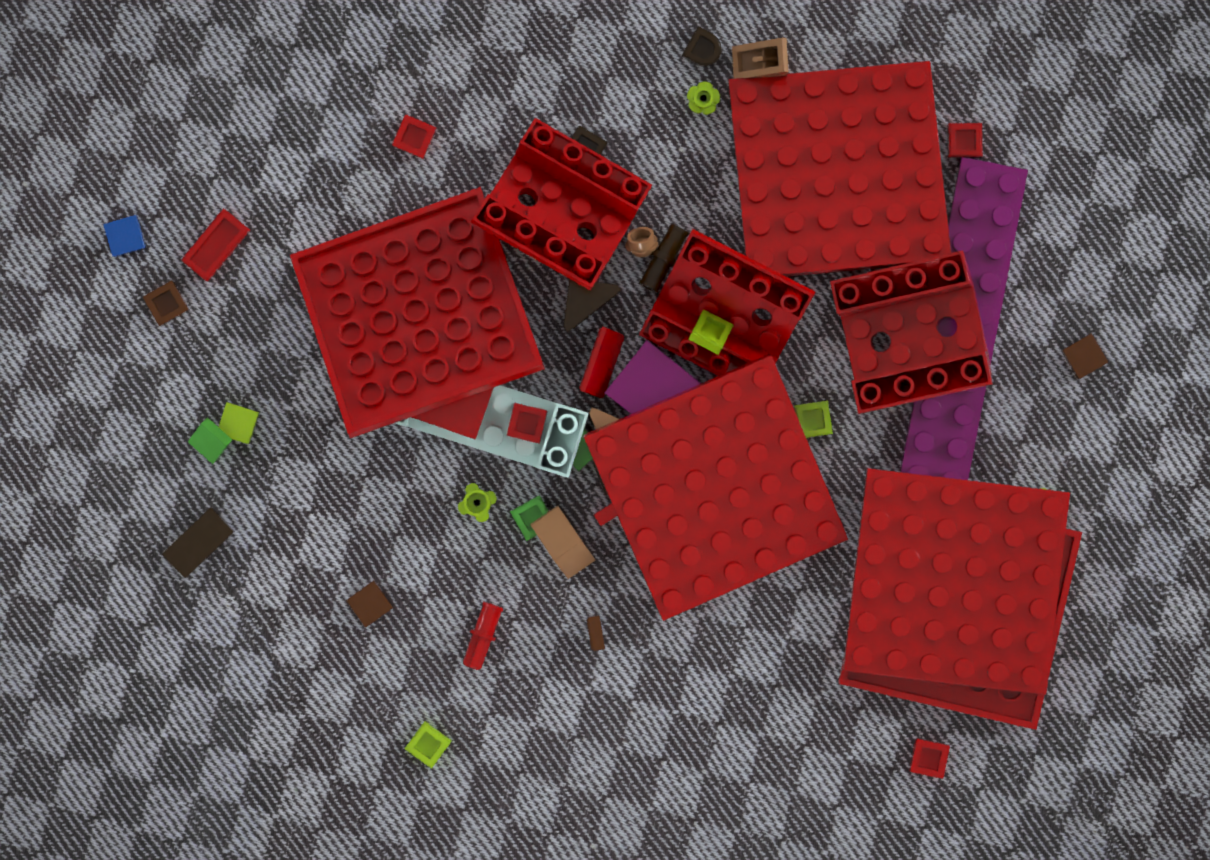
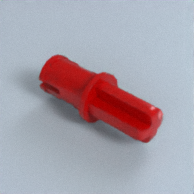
M483 601V607L475 629L470 630L472 637L463 659L465 666L476 670L482 668L490 643L496 639L493 635L501 612L504 609Z

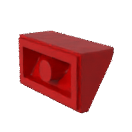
M603 326L599 329L579 387L581 392L599 398L605 396V391L609 385L624 341L622 334Z

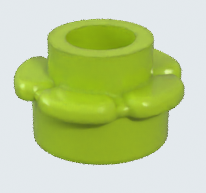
M699 82L697 86H692L687 93L688 106L696 114L703 113L704 115H709L716 110V104L720 102V93L717 89L713 88L711 83ZM702 95L707 97V100L704 102L700 100Z

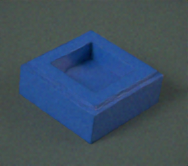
M137 215L103 224L112 257L146 248Z

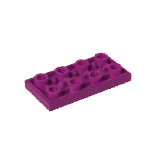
M646 340L605 391V394L630 414H633L701 383Z

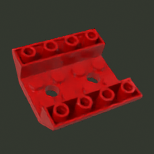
M535 118L520 141L514 157L491 194H487L472 218L471 223L591 291L631 225L652 184ZM522 194L532 196L535 200V205H523L519 201L518 196ZM579 228H587L592 231L594 238L591 240L582 239L578 235L577 230Z
M692 229L639 336L718 376L768 354L772 355L776 364L794 328L810 304L815 291ZM704 278L708 280L711 288H700L695 283V279ZM703 309L733 324L719 355L688 340ZM765 309L771 314L772 318L769 320L760 319L756 315L755 310Z
M963 250L830 281L837 315L841 316L854 380L851 383L858 414L993 385L989 352L977 297ZM945 318H952L957 323V330L950 337L942 336L938 330L939 323ZM879 333H886L891 339L890 347L884 352H877L872 345L873 338Z

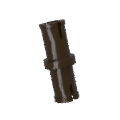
M674 224L669 225V229L658 249L651 253L650 256L653 258L638 284L654 293L658 292L670 267L673 268L676 262L675 258L684 240L689 235L687 231Z

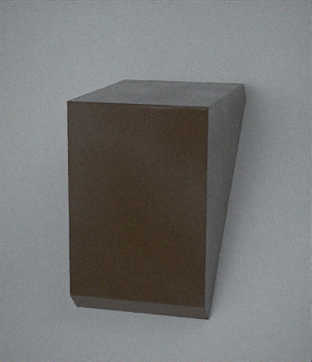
M569 279L564 329L567 333L619 294L621 289L618 285L596 282L590 291Z

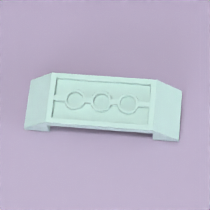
M499 385L493 389L476 440L412 417L398 421L396 424L569 478L589 413ZM514 403L548 411L540 444L507 436Z

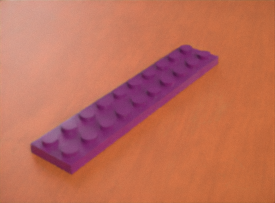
M961 157L948 220L951 253L964 251L975 288L991 365L1028 170ZM952 318L943 319L938 326L939 333L944 337H950L955 334L957 330L956 321ZM986 386L913 402L900 472L968 480Z

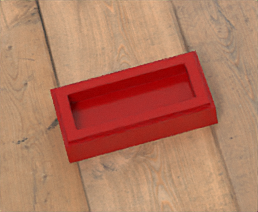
M223 208L181 261L205 281L209 282L251 230Z

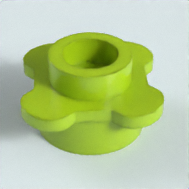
M471 483L465 488L466 495L464 500L459 502L458 511L462 515L470 514L476 517L478 522H485L489 518L488 511L491 505L497 500L496 494L493 491L486 492L481 490L477 484ZM476 499L480 500L479 506L474 505Z

